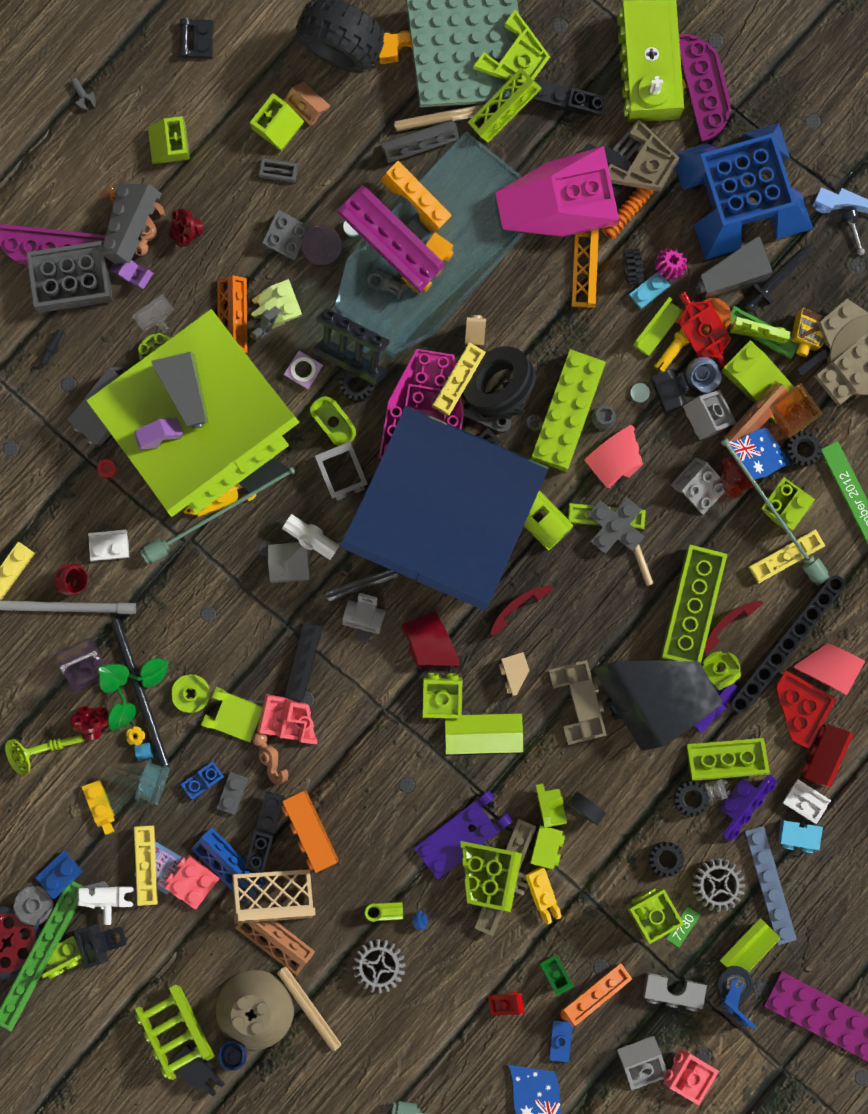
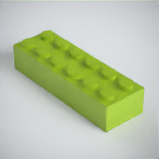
M571 349L569 350L531 460L565 472L568 471L601 378L605 361Z
M694 545L687 547L660 655L661 659L701 663L727 554Z

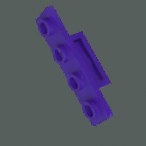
M767 775L758 788L742 778L719 809L733 819L722 834L727 841L731 842L732 839L739 835L740 829L750 821L755 809L763 804L765 796L773 791L777 781L772 775Z

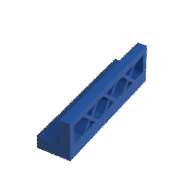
M213 828L204 834L191 848L232 891L233 880L228 877V874L257 873L245 868L246 861ZM202 845L207 850V853H204L199 846ZM214 860H217L220 863L221 867H218L215 864ZM262 877L255 882L260 888L267 883ZM238 879V887L242 889L241 887L247 889L250 886L246 879ZM254 886L248 890L250 893L249 897L252 898L258 892ZM244 896L241 899L245 904L249 902Z

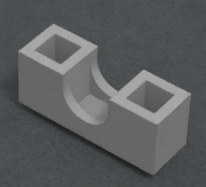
M646 973L643 997L647 999V1002L659 1004V1001L667 1002L666 1006L678 1008V1005L686 1006L685 1009L697 1011L698 1008L703 1009L707 988L705 983L685 980L682 991L673 994L667 989L668 978L666 976Z

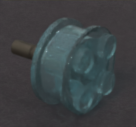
M149 759L141 775L117 767L115 775L138 782L135 800L138 801L140 798L149 801L150 805L154 806V804L158 805L171 768L167 767L168 765L166 764L164 766L154 764Z

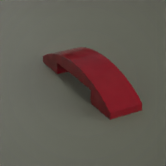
M539 587L513 600L496 619L490 635L493 637L508 624L504 618L533 596L538 602L550 593L553 587Z
M760 600L747 603L725 615L708 634L703 655L707 654L720 642L715 636L741 612L746 617L750 616L763 602Z

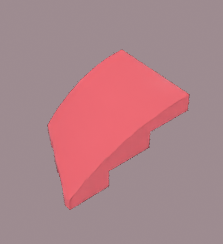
M632 425L609 438L584 460L607 488H610L622 475L629 478L643 465L634 434L635 428Z
M827 643L795 664L793 668L847 695L865 661Z
M265 694L257 729L259 733L277 735L280 738L298 740L302 743L317 744L308 704Z

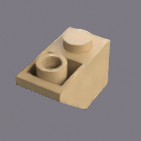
M471 315V318L467 317L465 348L470 342L478 348L484 349L486 319L480 315Z
M524 652L501 659L502 663L499 664L501 674L506 675L508 681L505 682L507 693H511L512 697L517 695L529 672Z

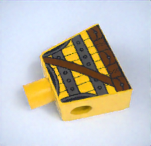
M805 308L800 309L796 313L791 338L792 342L799 344L796 353L802 357H807L809 350H818L825 342L817 324L824 317Z

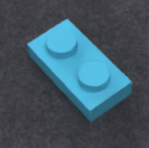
M658 271L631 292L629 297L642 310L671 285L665 280L663 275L659 276Z

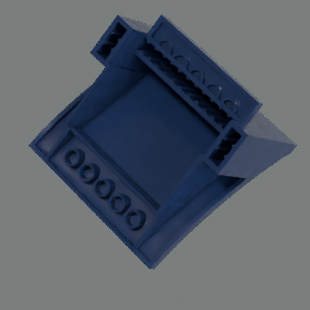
M405 406L340 548L486 611L549 467L409 406Z

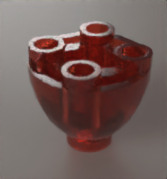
M727 456L720 462L721 484L726 495L736 499L743 494V491L748 488H754V485L733 456Z

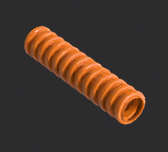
M636 188V191L632 192V196L628 197L629 200L625 201V205L622 204L621 209L617 210L619 224L602 228L603 233L610 239H615L616 235H619L620 230L624 229L623 226L627 225V221H631V217L638 213L639 208L643 207L642 204H645L646 200L650 199V195L654 194L653 191L656 190Z

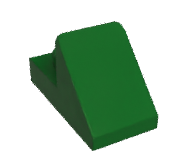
M557 954L540 963L557 996L574 987Z

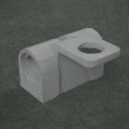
M359 593L358 602L348 600L342 625L380 634L386 610L377 608V597Z

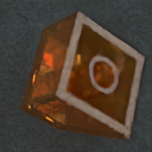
M801 383L770 405L777 425L788 439L823 415Z

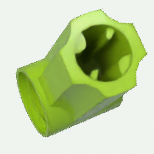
M402 902L371 903L366 906L364 913L366 918L373 922L403 919ZM371 907H376L379 910V914L375 918H371L368 915V910Z

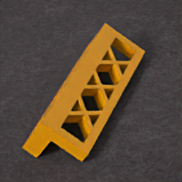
M599 229L575 234L572 307H595ZM579 237H590L589 245L583 249L578 243ZM582 254L589 259V263L584 267L578 263V258ZM582 272L588 277V281L583 286L577 281V276ZM581 290L587 295V302H576V295Z

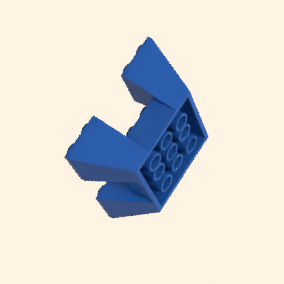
M779 123L743 133L744 142L719 149L705 144L675 153L679 157V162L675 169L682 190L705 184L713 208L710 214L693 225L704 261L739 250L741 248L742 225L770 218L776 240L813 229L802 193L791 187L783 161L790 159V155ZM737 162H742L745 167H739ZM761 175H767L769 180H764ZM742 180H748L751 185H745ZM729 185L733 190L728 191L724 186ZM748 198H754L757 203H751Z

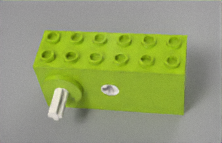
M624 0L622 7L619 8V14H617V26H620L618 42L621 44L619 56L620 62H623L621 69V80H624L622 97L626 98L625 105L623 106L624 117L627 116V123L636 122L638 119L641 122L680 120L684 109L676 0Z

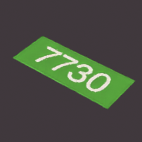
M687 907L680 917L684 925L672 931L667 940L680 948L699 919L700 914Z

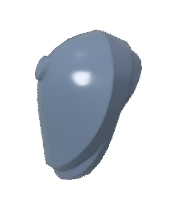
M699 357L693 360L686 370V379L689 385L703 393L713 391L722 379L717 364L708 357Z

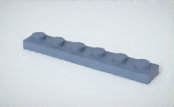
M760 826L744 831L772 930L780 937L776 944L781 945L795 941L797 939L765 828Z

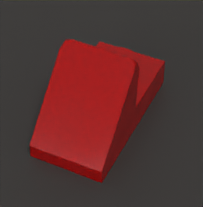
M518 991L488 996L491 1016L525 1013L522 994L518 993Z

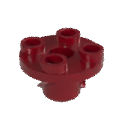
M188 209L172 211L169 237L178 246L187 247L191 244L193 237H200L202 235L203 223L200 219H193Z
M79 707L78 712L70 719L71 728L76 732L83 733L85 740L94 741L99 739L102 735L101 729L108 724L107 708Z

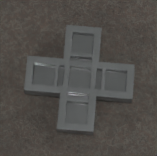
M626 498L616 512H614L600 500L588 514L592 520L602 527L590 543L604 554L608 552L617 540L630 551H633L645 537L630 525L642 509L629 498Z

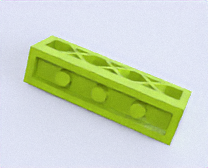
M520 68L468 123L480 137L489 143L542 88L523 68ZM523 75L527 80L521 86H517V80ZM512 90L511 96L503 100L504 93ZM494 104H498V110L495 113H490V108ZM480 118H485L484 124L478 128L475 123Z

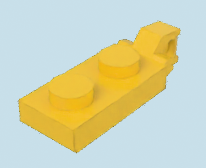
M98 780L83 786L82 790L97 826H102L105 835L114 832L111 822L115 821V815L102 781Z

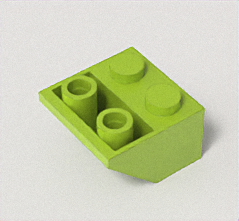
M272 93L251 120L250 125L253 131L282 151L303 125L304 120L286 102Z
M183 116L164 118L148 126L152 164L190 159L186 124Z
M785 477L782 478L768 498L791 532L815 501L813 497ZM765 502L761 509L773 522L782 527Z

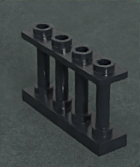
M325 309L316 317V321L324 325V336L313 347L314 354L375 385L386 376L387 369L379 366L378 363L380 352L389 345V339L329 309ZM332 329L340 333L339 345L331 341ZM348 338L356 341L355 353L347 349ZM363 346L372 349L371 361L362 357Z

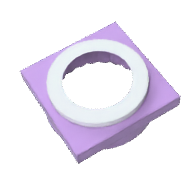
M298 351L284 375L297 384L309 389L323 365ZM307 361L310 363L312 372L308 377L301 378L295 373V366L298 362Z

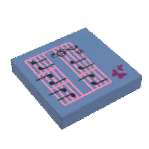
M155 841L157 889L168 895L169 891L165 889L164 885L166 883L164 881L171 872L174 874L178 868L176 865L182 857Z

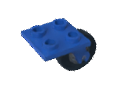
M727 967L720 973L717 980V987L721 994L719 998L722 1000L721 1005L731 1014L735 1012L737 1014L735 1019L745 1028L750 1026L752 1029H755L756 1026L738 1010L739 1002L746 1000L752 993L753 979L750 973L742 967Z

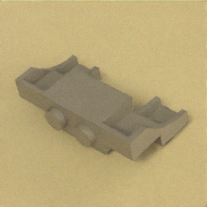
M585 660L550 669L549 674L553 689L569 686L578 723L563 726L567 744L571 745L607 736L601 715L604 712L601 701L597 700L596 694L599 693L597 683L592 681L588 661Z

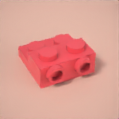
M188 854L186 858L182 857L176 865L178 868L174 874L171 872L164 881L166 884L164 886L165 889L196 910L220 878Z
M682 1049L681 1052L674 1056V1065L671 1070L668 1069L664 1073L663 1084L700 1105L719 1071Z

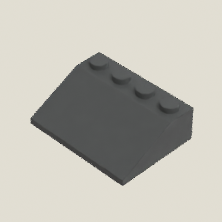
M102 241L27 252L33 305L38 313L113 302L106 257L101 254L103 249Z

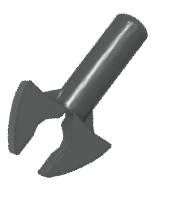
M73 78L71 84L80 97L79 101L75 103L82 110L89 112L85 105V99L91 101L95 108V95L93 92L87 94L78 79Z

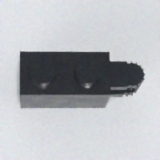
M187 1043L169 1064L194 1051L196 1046L193 1044L190 1046ZM198 1057L176 1070L197 1091L203 1087L213 1097L216 1095V1091L206 1081L211 1078L221 1088L225 1085L224 1081L215 1073V1065L210 1060Z

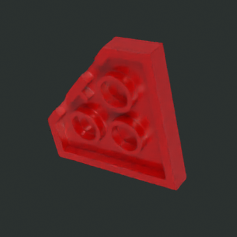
M784 670L775 689L789 736L795 743L810 749L837 698Z

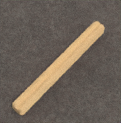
M484 104L398 120L394 122L395 131L401 132L441 124L450 120L457 121L472 118Z
M286 966L281 968L277 972L278 976L332 1051L337 1050L341 1046V1042Z

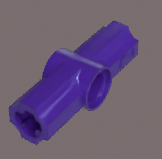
M733 683L721 690H716L723 703L694 725L693 728L703 733L710 723L725 710L727 703L735 696L739 688Z

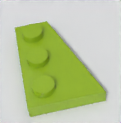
M736 317L730 329V333L787 343L790 338V332L786 331L785 328L772 327L740 317Z

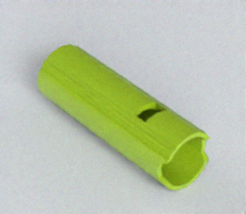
M539 490L524 527L544 547L550 550L572 529L573 524ZM542 509L547 515L537 523L533 517Z

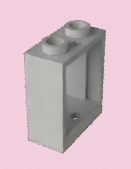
M351 442L315 456L332 499L336 497L338 501L348 497L347 492L354 490V493L365 490L364 486L367 485V481ZM349 451L361 482L334 492L322 461Z

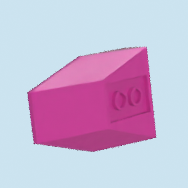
M604 146L547 162L495 192L503 230L563 237L619 224V216Z
M416 349L388 401L379 461H381L405 406L462 429L464 411L461 396L448 417L432 408L433 403L456 366L454 355Z

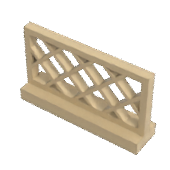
M310 870L232 875L235 924L305 919L315 916ZM297 875H305L306 883L302 888L293 881ZM278 876H283L289 881L283 889L274 882ZM261 877L270 882L264 890L255 884ZM238 879H246L250 886L243 891L238 887ZM290 884L299 890L294 898L285 892V889ZM271 885L280 891L275 899H272L266 893ZM252 886L261 893L255 901L246 894ZM300 893L307 897L308 905H300L295 901ZM281 894L290 900L286 907H282L276 902ZM262 895L271 901L267 908H262L257 904ZM244 896L252 905L248 909L240 910L239 901Z

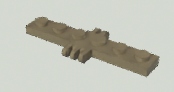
M520 819L517 821L506 848L508 851L522 853L519 871L537 829V826ZM518 872L515 892L524 895L525 891L518 889L519 885L527 888L528 884L521 882L522 878L526 880L525 874ZM483 907L475 929L493 936L503 911Z

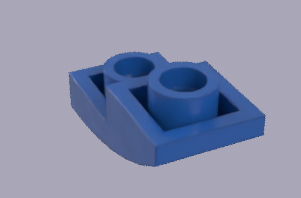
M212 761L180 786L192 801L224 778L214 761Z

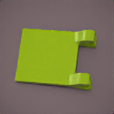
M216 687L212 698L222 700V704L216 719L205 715L201 725L251 742L260 720L263 706Z

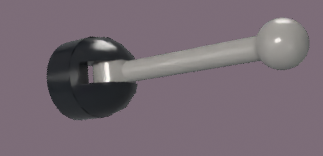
M857 209L843 213L842 217L845 223L852 227L858 247L857 254L863 255L865 250L861 247L855 226L858 220Z

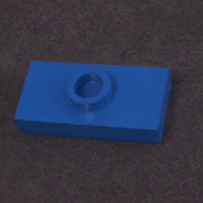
M553 1020L549 1060L569 1062L572 1026L569 1021Z

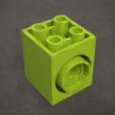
M661 887L651 888L632 899L631 903L626 905L643 938L649 944L684 925L666 891Z

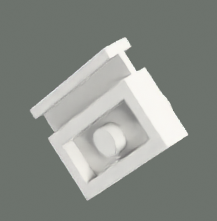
M127 530L88 533L90 561L130 558Z
M797 779L782 803L812 823L817 824L831 800Z

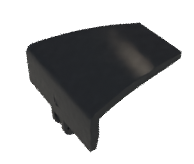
M617 661L597 666L594 669L595 674L610 697L605 700L604 705L610 709L611 717L613 720L623 719L642 751L665 746L696 725L723 703L700 662Z

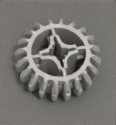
M717 858L716 864L713 859H710V866L704 862L702 863L705 868L704 870L697 868L701 875L694 874L693 878L699 879L698 882H692V886H698V889L693 890V893H700L696 898L697 901L704 899L702 906L705 907L709 903V910L712 911L716 905L717 912H720L721 906H723L725 911H728L727 904L734 908L733 900L741 901L736 896L738 894L744 895V892L739 891V888H745V884H739V881L745 878L744 876L737 877L741 870L736 869L733 871L736 866L734 863L728 867L729 860H725L722 865L720 858ZM715 869L726 870L717 878L709 874V872ZM730 875L734 881L733 891L727 887ZM705 878L711 885L708 895L705 894L703 887ZM711 879L718 882L722 880L723 888L726 889V891L720 888L715 889V882H713ZM721 892L729 896L722 901L712 900L714 896Z
M377 939L375 946L371 940L369 941L370 948L365 944L362 945L364 953L361 950L357 951L361 958L354 957V961L359 963V965H353V969H359L358 972L354 973V976L358 977L361 975L362 978L358 980V983L361 984L365 981L364 989L371 985V992H374L375 987H378V993H382V987L384 986L386 992L390 990L389 984L393 988L396 987L394 980L402 981L397 975L405 974V971L399 969L406 966L405 963H399L400 960L404 959V955L397 956L401 950L398 948L393 951L394 943L387 947L388 940H385L384 944L380 945V939ZM380 950L377 959H364L370 952ZM386 952L393 957L396 967H392L385 962ZM382 957L381 962H383L382 965H384L385 968H381L378 972V975L376 976L377 970L376 967H374V964H377L378 961H380V958ZM363 965L373 970L372 980L366 976ZM382 973H394L388 980L378 982L379 976Z

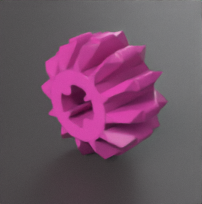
M670 248L665 251L662 250L655 259V270L660 271L659 276L664 275L665 280L670 277L674 281L676 278L682 277L687 269V259L682 257L683 253H677V248L673 251Z

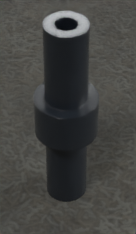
M57 329L51 342L47 343L46 351L39 363L47 366L52 354L56 353L57 345L64 332Z

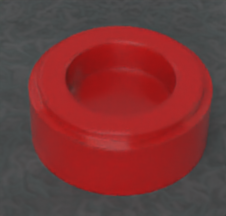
M103 459L98 463L97 471L103 478H112L117 472V466L112 460Z

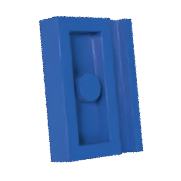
M63 851L35 878L41 883L50 897L55 899L83 871L68 853Z

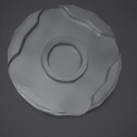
M39 886L24 888L18 893L13 908L19 921L26 925L35 926L42 924L49 918L53 909V901L45 889Z

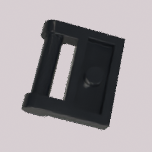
M180 19L181 49L179 50V57L213 58V20ZM189 28H194V50H188Z

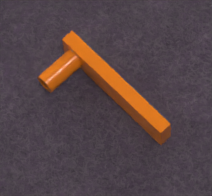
M621 963L616 965L563 1008L560 1013L562 1020L569 1021L572 1027L576 1026L629 983L632 978Z

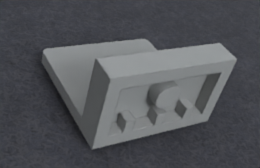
M695 458L671 484L674 490L684 494L702 514H705L728 489L727 484L713 468L699 458Z

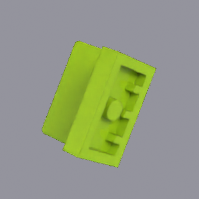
M75 935L57 945L45 968L47 972L41 975L42 978L48 976L49 979H52L63 973L64 967L68 970L81 963V955Z

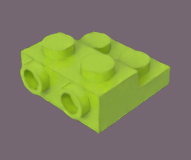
M428 673V676H424L423 718L461 719L462 677H459L456 673H449L447 677H439L438 673Z

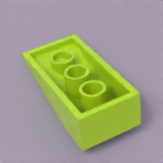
M751 340L721 371L754 403L759 400L775 381L783 384L791 395L770 417L775 423L802 398L799 391Z

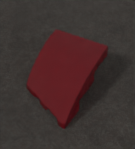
M436 611L402 624L401 629L410 642L408 652L417 667H441L442 665L454 666V668L460 667L454 646Z

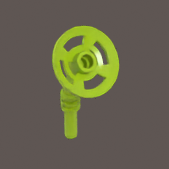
M83 734L64 739L58 738V740H49L48 743L28 749L24 748L17 740L10 739L6 742L5 752L12 768L19 775L25 776L30 772L29 758L31 755L48 750L63 749L64 746L84 742Z

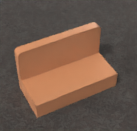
M305 82L293 86L284 100L310 126L316 123L322 112L330 108V105Z

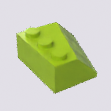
M460 841L463 850L462 860L465 868L467 903L511 912L522 853Z

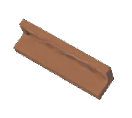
M775 381L723 438H728L731 442L742 439L753 431L760 429L791 395L786 390V387Z
M277 921L247 923L252 930L243 926L244 923H238L236 926L238 931L284 967L286 966L296 976L315 953L313 949ZM260 936L265 937L267 939V942L261 940ZM275 948H279L283 954H279ZM291 960H294L300 966L297 968L291 963Z

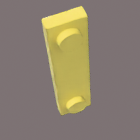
M470 342L468 343L433 403L432 408L447 417L450 415L486 353L485 351Z
M816 529L797 540L807 555L825 546ZM794 542L753 564L749 569L759 584L800 561L804 556Z
M154 826L134 827L137 906L158 904Z

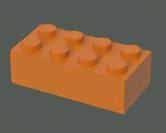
M307 791L300 792L282 801L284 805L281 808L285 816H289L292 821L289 824L294 835L298 834L301 840L298 842L302 853L306 851L308 855L306 862L310 870L314 869L315 873L336 864L339 861Z

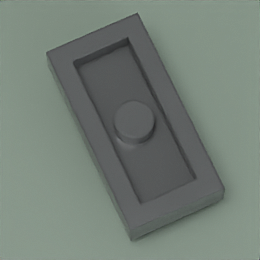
M230 772L217 809L236 815L249 778Z

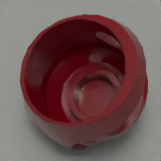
M76 563L66 564L56 570L54 586L59 593L73 596L86 588L88 576L86 570L81 565Z

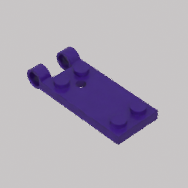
M490 790L414 848L437 879L441 878L462 861L463 850L460 841L483 845L513 822L510 816L505 814L495 823H492L482 810L484 806L495 798ZM469 825H475L476 830L470 832L468 830Z

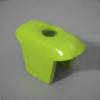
M324 396L312 404L310 407L312 417L335 445L340 446L354 440L356 429L335 400ZM337 417L339 419L338 426L330 427L328 425L329 418Z

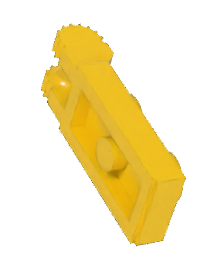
M539 867L526 874L525 877L543 922L546 925L552 922L547 908H550L552 916L556 920L561 918V912L556 904L557 901L545 868Z

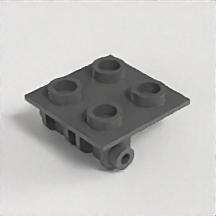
M278 209L262 243L265 248L269 250L272 248L295 261L310 227Z

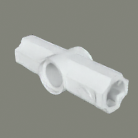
M292 514L282 528L297 538L301 546L308 550L314 549L329 560H331L340 546L324 536L319 527L313 524L307 525Z

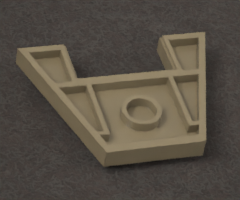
M638 119L629 137L644 144L628 171L610 164L608 168L611 183L661 191L677 166L679 157Z

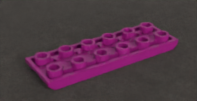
M361 185L337 210V213L419 293L444 267L443 262L365 186Z

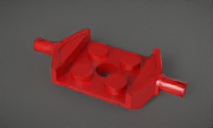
M686 291L682 292L678 296L681 298L684 308L675 322L681 326L694 348L697 358L714 357L720 367H724L728 363L722 354L731 340L729 333L710 301L694 302L690 300ZM703 324L709 326L710 330L707 335L701 332Z

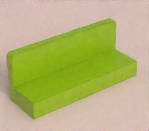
M670 297L633 345L647 357L651 355L682 311L671 303L672 298Z
M760 918L720 961L726 967L739 966L750 972L780 940V937Z

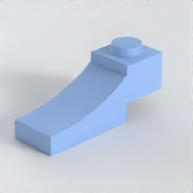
M821 187L812 205L821 213H830L831 210L857 209L859 212L868 214V199L843 188L836 194Z

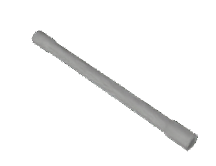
M0 600V610L136 614V603Z

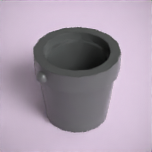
M608 405L597 407L591 416L592 424L599 431L609 430L616 422L615 411Z

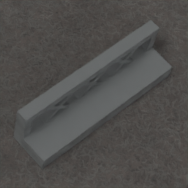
M450 120L382 143L381 146L387 162L390 163L459 139L455 122Z

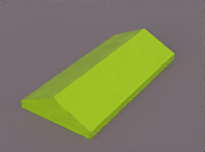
M522 714L462 715L461 719L445 718L446 754L523 752Z
M764 738L687 744L688 766L692 781L770 774Z

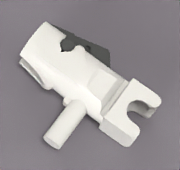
M105 881L82 886L77 891L78 906L90 907L92 909L101 907V909H104L103 925H111L112 907L133 906L132 902L124 900L125 893L133 892V887H109Z

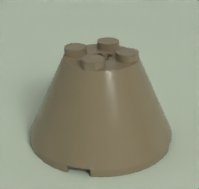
M262 970L244 971L231 978L219 993L216 1003L218 1025L228 1040H235L244 1045L246 1049L259 1050L276 1044L285 1036L293 1021L294 1002L292 995L283 981L270 972ZM253 1009L256 1015H252L250 1010Z

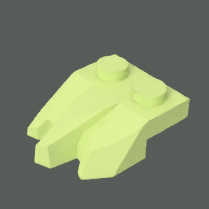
M289 279L266 288L251 300L254 304H259L260 306L251 313L254 319H259L266 309L270 310L274 306L281 310L272 329L284 325L287 321L303 316Z

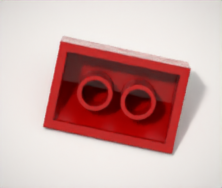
M829 724L821 727L817 734L819 739L816 745L813 744L809 751L811 757L802 767V778L822 787H831L854 733Z

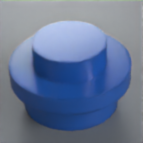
M421 910L417 911L412 916L414 927L416 930H425L426 925H428L427 915L423 914Z

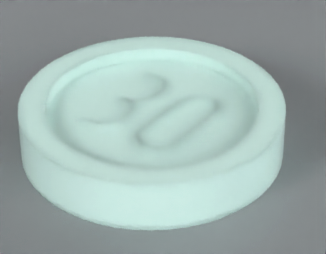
M638 383L632 387L630 394L634 401L644 402L648 399L650 391L645 384Z

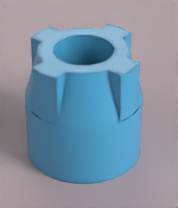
M150 742L134 746L138 761L153 758Z

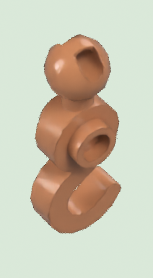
M155 202L153 205L155 207L154 210H157L160 216L164 217L163 207ZM149 216L145 223L147 227L139 236L141 239L135 251V254L138 256L147 254V241L153 240L157 235V229Z
M256 732L252 740L256 746L261 748L259 759L264 765L268 766L267 774L269 779L275 785L285 783L288 780V770H282L278 775V751L274 747L267 745L268 738L266 734Z

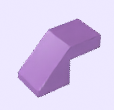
M132 260L130 263H113L109 269L112 273L142 289L145 288L153 275L150 270L138 266Z
M178 418L158 419L134 432L139 449L158 448L162 440L180 439L183 435Z

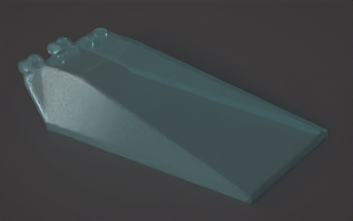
M466 131L419 181L452 215L435 233L453 244L454 254L448 262L445 260L443 270L438 277L435 276L430 281L432 285L428 291H423L420 295L407 286L402 297L398 299L396 295L388 291L384 292L380 289L375 290L369 287L367 279L374 271H381L389 276L391 275L394 280L402 283L403 276L364 240L346 260L334 310L341 316L390 340L389 345L380 352L379 357L384 351L394 357L433 336L526 234V232L502 229L495 192L522 176ZM404 197L391 212L426 245L433 234L420 222L416 208ZM375 275L372 277V281L375 284H381L379 276ZM366 346L363 348L365 353L371 350Z

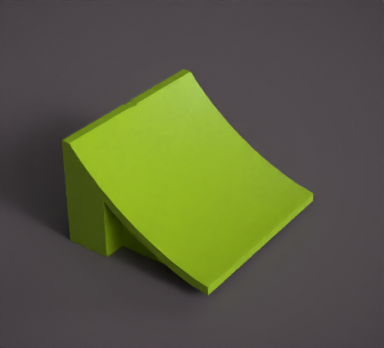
M212 309L86 400L171 517L188 505L196 514L288 447L289 445L282 435L299 423ZM187 352L195 354L208 422L204 423V427L193 429L192 426L186 425L154 369L152 360ZM178 418L183 433L180 439L162 440L158 448L139 449L134 434L135 430L158 419Z

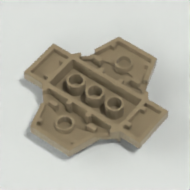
M845 299L817 323L826 346H829L830 353L829 357H827V365L814 377L837 406L841 405L852 394L868 396V312L849 299Z

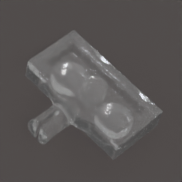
M162 294L133 314L132 317L143 332L158 325L162 333H166L164 328L167 332L169 328L164 320L175 310Z

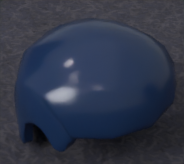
M227 1040L218 1049V1061L225 1070L237 1071L246 1063L247 1051L241 1043L235 1040Z

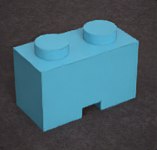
M781 820L778 843L783 844L782 848L794 850L795 846L802 847V851L808 853L820 850L823 827L804 824L802 828L799 827L800 823Z

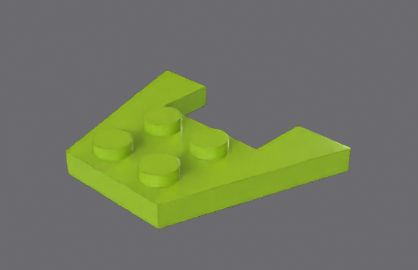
M515 9L504 24L505 28L518 37L500 63L483 52L472 69L506 81L520 68H523L533 80L537 77L550 56ZM522 75L517 80V84L522 85L527 79Z

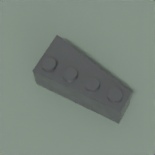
M151 184L118 185L101 253L115 264L131 262L140 242L138 238L147 227L145 224L149 214L152 215L155 207L153 205L156 199H160L162 193Z

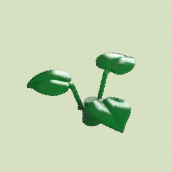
M154 658L146 661L140 669V676L129 673L128 668L121 664L98 666L101 690L106 693L117 690L122 700V704L113 705L108 714V726L112 731H117L127 726L136 714L135 706L132 703L126 704V700L119 687L127 682L128 677L138 681L142 680L144 687L157 685L167 672V659Z

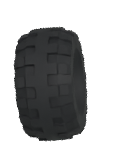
M311 0L308 4L306 3L296 25V38L302 47L306 48L309 53L315 55L318 59L348 72L363 73L368 71L370 67L374 66L384 45V31L379 26V23L366 12L342 0Z

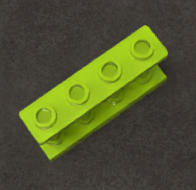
M178 985L169 988L171 992L169 998L144 1011L139 1006L135 1008L137 1012L135 1018L145 1029L143 1032L147 1042H151L154 1048L152 1053L155 1059L159 1060L162 1065L160 1070L165 1078L168 1077L170 1080L176 1079L175 1070L198 1057L210 1060L215 1057L182 988ZM172 1004H177L180 1010L178 1015L153 1029L148 1018ZM180 1022L186 1023L188 1027L186 1033L161 1046L157 1035ZM190 1039L195 1041L197 1047H195L194 1051L169 1064L165 1053Z

